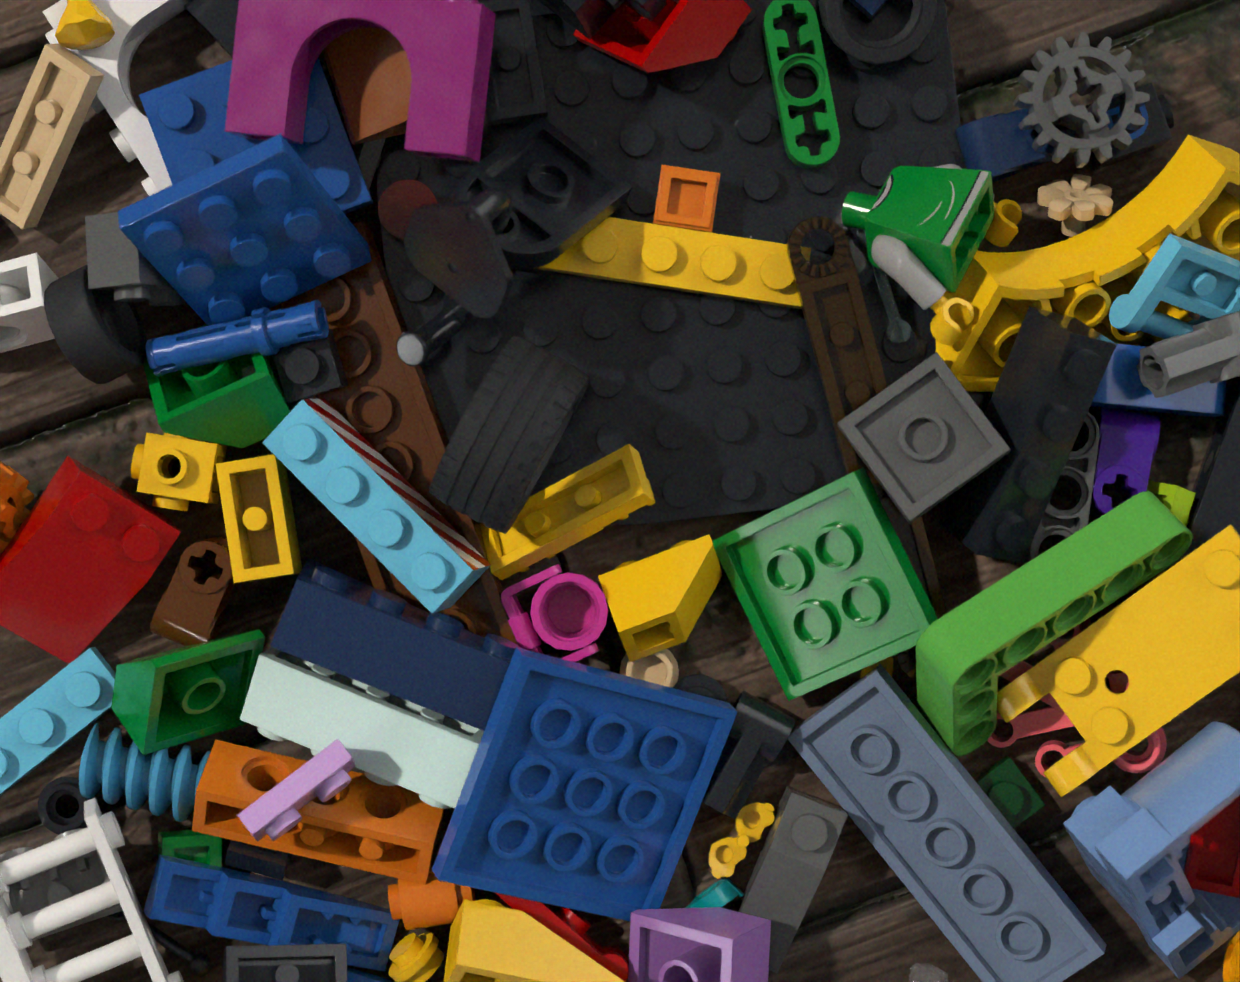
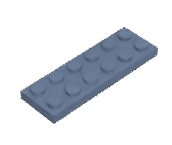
M882 664L878 665L792 729L787 738L982 982H1062L1105 953L1107 944Z

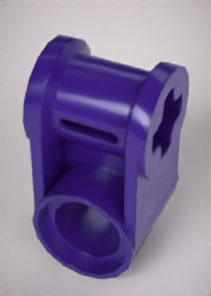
M1097 407L1094 417L1099 426L1100 438L1089 513L1093 519H1098L1134 495L1147 491L1151 464L1157 450L1160 434V418L1158 416L1123 409ZM1116 481V491L1125 494V500L1111 507L1112 499L1102 494V488Z

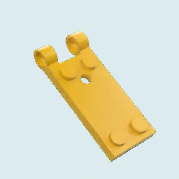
M1232 524L997 692V711L1006 723L1050 693L1086 741L1043 772L1060 797L1081 785L1103 767L1240 672L1239 533ZM1120 670L1128 676L1129 687L1125 692L1114 693L1107 687L1106 677L1109 672Z

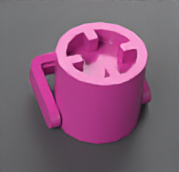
M556 564L503 590L501 602L509 618L507 621L520 648L543 654L540 647L542 644L539 639L540 636L544 642L556 649L569 651L579 649L560 658L571 662L579 661L599 651L596 642L591 643L598 639L605 628L609 608L604 592L594 580L584 574L572 572L559 574L563 571L560 565ZM548 579L540 585L532 598L530 619L528 613L523 611L516 593Z

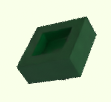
M1007 755L974 779L1013 828L1045 806L1016 764Z

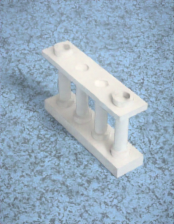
M96 798L84 802V819L87 828L0 862V977L2 982H80L141 956L153 982H184L179 970L169 974L117 851L118 847L125 845L120 826L112 811L102 815ZM98 850L110 879L109 882L25 916L20 911L10 914L2 895L9 892L10 884ZM120 903L132 931L131 935L48 969H45L43 965L33 967L26 951L27 947L32 946L33 938Z

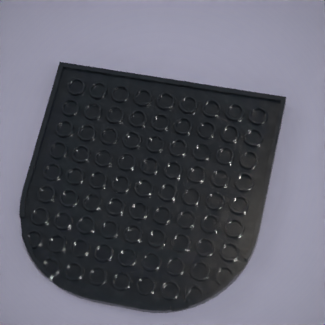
M530 0L548 116L543 118L633 186L627 202L609 217L653 224L661 165L721 173L712 233L787 244L790 232L799 222L816 216L835 220L844 229L848 238L887 387L936 352V339L930 330L931 320L936 313L930 307L923 310L894 279L882 269L871 264L868 260L865 230L845 227L842 223V208L844 200L850 191L878 195L892 169L898 166L936 167L955 164L962 169H966L955 129L960 127L961 123L945 0H937L938 10L933 30L921 47L901 61L881 65L857 61L835 45L822 25L819 0H808L814 7L818 18L840 133L839 147L832 160L825 166L813 170L803 169L795 165L788 158L784 147L762 32L765 12L774 0H744L752 10L718 58L652 73L644 72L580 42L572 35L576 30L574 27L538 0ZM848 0L843 1L844 18L851 30L862 38L874 41L890 38L900 32L910 19L913 7L912 0H887L876 14L869 19ZM791 10L783 11L780 22L773 24L775 30L782 29L786 31L790 46L788 53L777 52L780 61L796 53L813 54L810 46L799 51L797 33L799 27L806 23L804 19H794ZM794 67L784 76L785 89L795 98H808L818 88L816 75L806 67ZM822 104L803 112L788 110L790 119L803 114L805 131L802 138L796 140L797 146L808 147L810 156L819 155L821 145L827 142L828 138L826 134H816L812 116L814 112L824 113ZM485 108L480 161L538 118L489 125ZM405 133L385 139L381 152V162L376 170V183L386 274L407 331L415 332L442 311L447 294L423 276L413 266L406 254L404 237L411 215L421 205L451 203L459 179L478 162L418 156L404 149ZM813 229L807 232L800 244L802 247L811 248L809 262L816 265L829 261L835 249L831 235L821 229ZM534 268L524 270L510 269L513 284L503 309L491 318H480L474 315L466 327L428 355L427 360L420 365L449 442L491 366L513 336L535 343V346L548 350L552 355L559 356L568 361V364L575 365L590 377V381L582 400L530 496L630 444L640 454L646 477L650 482L655 498V504L651 506L645 505L628 514L629 518L625 520L618 519L611 523L612 525L655 524L778 509L846 476L802 308H789ZM967 391L982 413L985 414L993 392Z

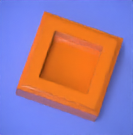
M661 165L653 224L712 233L721 173Z

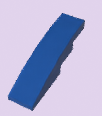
M160 854L143 911L149 919L205 928L212 936L263 945L346 944L347 965L385 971L399 923V920H392L390 909L277 879Z

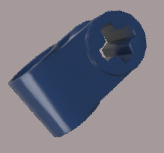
M1019 109L1007 114L999 113L987 116L955 129L967 169L991 171L992 183L1013 176L1025 169L1052 161L1054 147L1047 143L1044 147L1035 151L1031 147L1036 138L1033 134L1035 128L1020 131L1018 124L1029 115L1028 109ZM1059 124L1055 126L1064 134L1075 138V131Z

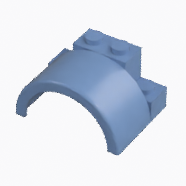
M1219 721L1209 723L1122 795H1119L1109 785L1097 796H1091L1083 800L1075 808L1072 816L1063 823L1091 874L1137 923L1149 947L1179 979L1240 930V898L1191 889L1183 873L1190 835L1240 795V732Z

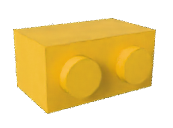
M274 454L216 463L234 583L300 574L302 564L286 466Z

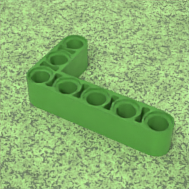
M1141 492L940 617L927 627L916 644L917 709L954 755L964 756L975 751L990 738L996 728L998 676L1171 566L1191 545L1193 539L1192 532L1152 492Z

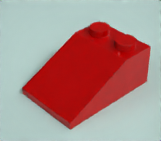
M68 455L0 555V625L70 664L149 581L181 531L165 514Z

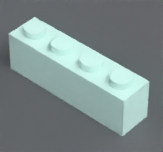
M273 647L259 654L240 720L258 727V732L264 737L275 741H293L310 748L313 756H316L335 740L339 739L352 756L355 768L365 771V776L369 780L380 785H399L418 793L419 798L426 804L441 809H455L484 733L481 729Z

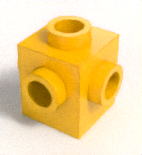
M146 432L145 443H138L136 445L131 463L132 479H138L137 492L153 494L152 506L179 511H188L189 500L218 504L220 490L215 464L225 462L227 446L168 433L159 435ZM179 459L181 469L175 477L172 467L173 463Z

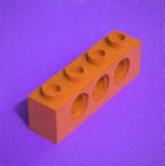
M215 740L196 789L192 831L426 885L445 809L426 804L419 798L418 793L399 785H380L369 780L364 773L349 771L347 774L352 781L338 794L325 802H322L316 796L298 810L302 819L291 830L276 840L272 841L267 834L257 842L237 815L308 761Z

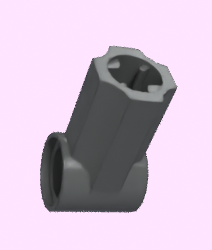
M1240 311L1192 326V332L1180 336L1176 335L1139 349L1140 359L1136 367L1142 385L1147 387L1155 398H1159L1210 381L1212 384L1240 376Z

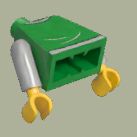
M955 164L936 167L898 166L892 169L878 195L850 191L847 194L842 208V223L845 227L865 230L868 260L871 264L882 269L894 279L923 310L930 307L936 313L930 323L933 337L944 345H953L962 335L961 330H966L973 321L974 311L968 301L961 298H951L948 300L943 294L945 291L956 292L984 237L998 247H1006L1010 244L1018 233L1016 225L1022 218V210L1018 203L1010 199H1003L998 203L993 201L995 194L993 193L991 171L962 169Z

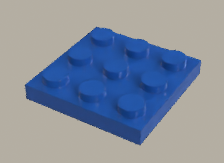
M318 57L310 76L303 144H289L343 213L347 214L373 204V200ZM232 60L139 94L172 185L264 141L245 139L225 132Z
M281 133L117 211L119 229L208 326L251 316L252 311L255 309L274 307L372 261L369 245Z

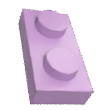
M337 739L237 816L257 842L267 834L272 841L276 840L301 821L302 816L298 812L299 809L316 796L322 802L331 799L352 781L347 773L356 767L354 760L339 739Z

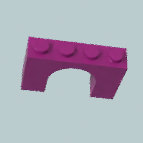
M239 0L225 132L245 139L264 141L281 133L288 143L303 144L309 82L317 58L329 43L342 34L361 28H377L391 32L398 39L410 63L412 80L404 149L423 157L479 162L496 14L483 4H478V0Z

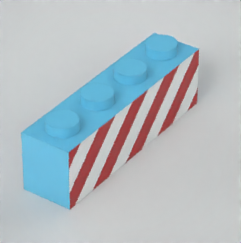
M325 398L302 399L262 442L432 614L452 607L491 566Z

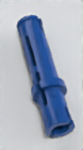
M319 300L274 311L263 307L253 310L251 316L238 320L187 330L178 334L150 338L146 342L147 360L150 368L154 369V374L162 376L178 370L225 361L247 354L251 355L260 352L262 356L266 357L277 354L281 347L327 338L329 334L327 315L324 307L321 308L322 303Z

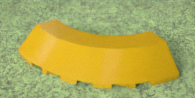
M1187 135L1175 155L1143 191L1124 207L1090 229L1064 241L1026 251L1000 253L977 250L956 292L945 291L943 294L948 300L951 298H961L968 301L973 307V321L966 330H961L962 335L953 345H944L936 340V352L966 391L994 392L1029 306L1074 317L1117 344L1138 346L1150 338L1155 343L1164 340L1140 330L1135 333H1127L1116 329L1109 321L1110 307L1117 297L1130 293L1169 233L1240 261V154L1231 148ZM1160 301L1155 308V311L1185 322L1192 320L1188 314L1190 311Z

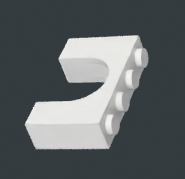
M60 0L43 11V14L53 27L52 30L45 34L50 44H59L55 33L67 6V0ZM92 0L111 20L115 35L109 42L94 49L68 50L104 74L91 107L96 113L103 109L107 110L117 126L109 134L125 159L131 162L138 158L148 173L149 177L141 181L150 196L171 186L172 182L148 118L140 112L134 102L129 82L130 66L135 51L144 38L156 28L186 10L184 5L190 0Z

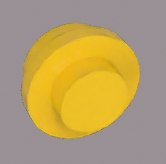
M425 932L419 936L416 933H410L405 936L390 953L389 959L392 961V964L389 968V976L395 982H425L444 959V953L437 947L439 943L438 938L432 932Z

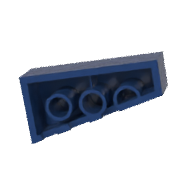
M310 558L296 580L270 647L483 731L486 728L516 647L520 648L514 642L494 634H487L483 638L464 629V625L460 621L439 612L428 613L407 603L403 598L393 593L373 588Z

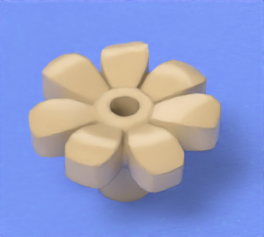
M1074 174L1070 185L1064 179H1056L1046 183V186L1039 187L1037 203L1038 205L1049 207L1048 216L1062 221L1061 232L1066 236L1073 237L1085 231L1086 221L1093 220L1094 215L1109 216L1112 213V188L1104 184L1091 186L1090 176Z

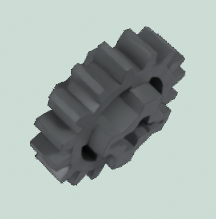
M1080 32L1075 38L1073 48H1069L1062 36L1058 37L1051 44L1053 57L1039 49L1030 59L1038 72L1024 70L1019 76L1018 82L1028 88L1029 92L1019 94L1014 99V106L1028 109L1029 115L1018 124L1020 131L1035 128L1039 135L1035 138L1031 147L1036 151L1047 143L1053 146L1052 162L1056 164L1067 153H1073L1076 168H1082L1088 163L1091 152L1094 153L1101 164L1105 163L1113 157L1111 144L1120 150H1124L1133 142L1130 134L1125 129L1139 130L1145 124L1146 119L1134 112V110L1150 101V94L1136 92L1134 85L1145 77L1146 74L1144 70L1132 72L1127 70L1125 65L1132 55L1128 49L1121 52L1117 57L1109 53L1112 41L1110 37L1106 36L1096 48L1090 47L1087 32ZM1086 63L1099 67L1108 75H1102L1088 69ZM1054 71L1056 76L1053 80L1057 87L1056 93L1049 101L1043 103L1045 83L1049 75ZM1075 92L1079 96L1089 94L1093 103L1088 108L1084 105L1073 106L1070 102V97ZM1119 98V113L1114 125L1109 130L1108 124L1110 120L1106 112L1110 103L1114 99ZM1059 124L1075 131L1078 138L1064 134L1055 126Z

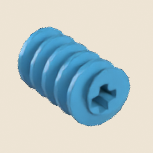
M98 722L92 728L81 756L79 766L80 794L84 798H93L102 787L104 801L108 804H116L125 793L126 805L132 810L140 809L149 797L150 812L155 816L163 815L172 803L175 821L183 822L186 821L194 810L196 789L211 751L208 750L198 765L192 764L191 746L186 744L175 759L169 758L168 748L143 755L134 741L129 747L123 746L122 728L115 727L106 742L101 741Z

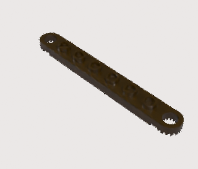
M821 216L810 217L799 222L790 232L787 240V254L845 472L848 475L864 467L939 619L947 614L922 516L911 524L908 523L837 425L839 421L887 388V383L847 235L835 220ZM813 229H821L828 232L835 244L833 256L829 261L821 265L810 263L801 253L800 244L802 243V238ZM909 649L894 655L900 668L908 676L916 679V665L909 658Z

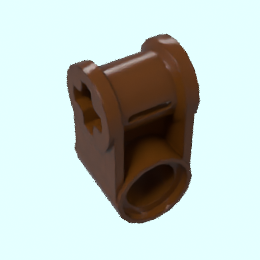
M218 536L206 538L193 543L185 549L180 557L172 580L155 610L150 625L151 632L183 646L207 642L217 638L225 619L228 602L236 585L233 581L227 538ZM214 552L217 554L215 564L223 568V571L207 577V566L200 562V557Z

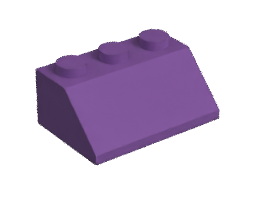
M721 907L637 909L631 912L628 982H768L771 920Z

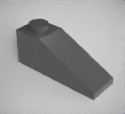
M786 786L776 811L774 822L769 829L744 892L745 895L742 897L737 912L771 920L769 971L778 973L815 895L848 816L841 807L789 786Z

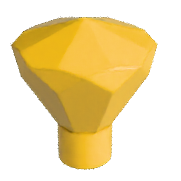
M67 0V6L55 33L58 43L62 47L71 50L97 48L109 42L115 35L111 20L92 0Z

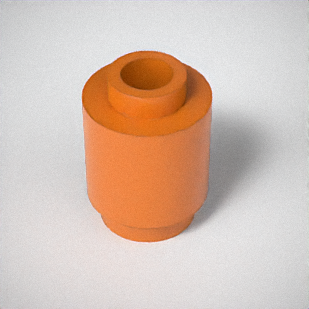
M431 866L426 885L398 879L396 884L388 885V900L392 920L403 919L406 931L452 924L464 899L476 901L475 888L439 881L432 871L433 866Z

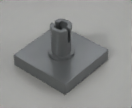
M937 352L837 423L839 430L909 524L1010 452V448Z

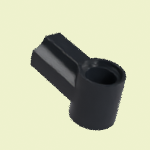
M742 691L733 705L738 712L702 800L708 806L734 819L745 804L765 765L770 766L774 762L795 724V719L746 691Z

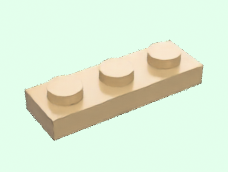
M45 44L0 147V214L22 230L37 227L104 77V74L60 44Z

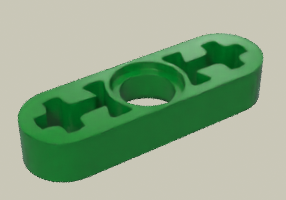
M774 0L765 12L762 32L785 151L788 158L798 167L809 170L818 169L828 164L834 157L839 147L840 133L817 14L808 0ZM791 10L794 19L805 20L806 24L799 27L797 33L798 48L801 51L810 46L813 54L796 53L782 61L779 60L777 52L788 53L790 48L786 31L782 29L775 30L773 25L780 22L783 11ZM794 67H806L816 75L818 88L808 98H795L785 89V74ZM822 104L824 113L814 112L812 121L816 134H826L828 141L821 145L819 155L810 156L808 147H798L796 144V140L802 138L805 131L803 114L790 119L788 110L803 112Z

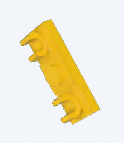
M627 444L530 496L506 534L485 527V524L480 523L487 559L491 564V573L504 580L517 572H526L529 570V566L544 558L550 559L554 557L555 554L603 530L605 526L618 519L625 520L629 518L628 514L645 505L651 506L655 504V498L650 482L646 477L639 452L630 444Z

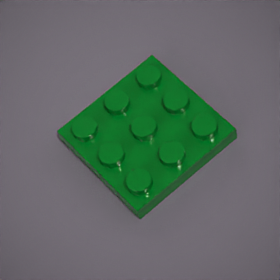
M864 467L712 541L724 571L788 701L916 646L921 634L938 619Z

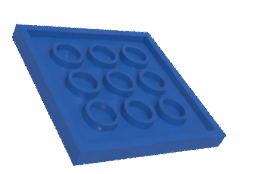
M516 647L434 862L433 873L439 881L630 921L631 912L637 909H660L738 711L728 702Z

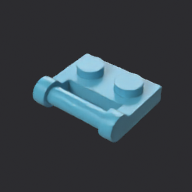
M1169 233L1130 293L1122 294L1114 300L1109 311V321L1113 327L1127 333H1135L1140 330L1156 337L1167 339L1192 332V326L1240 311V261ZM1160 301L1201 316L1198 320L1185 322L1155 311V308Z

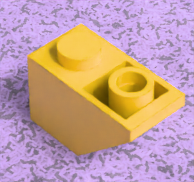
M710 534L695 540L678 542L668 550L639 561L624 562L614 570L598 575L630 662L684 643L688 639L723 575Z

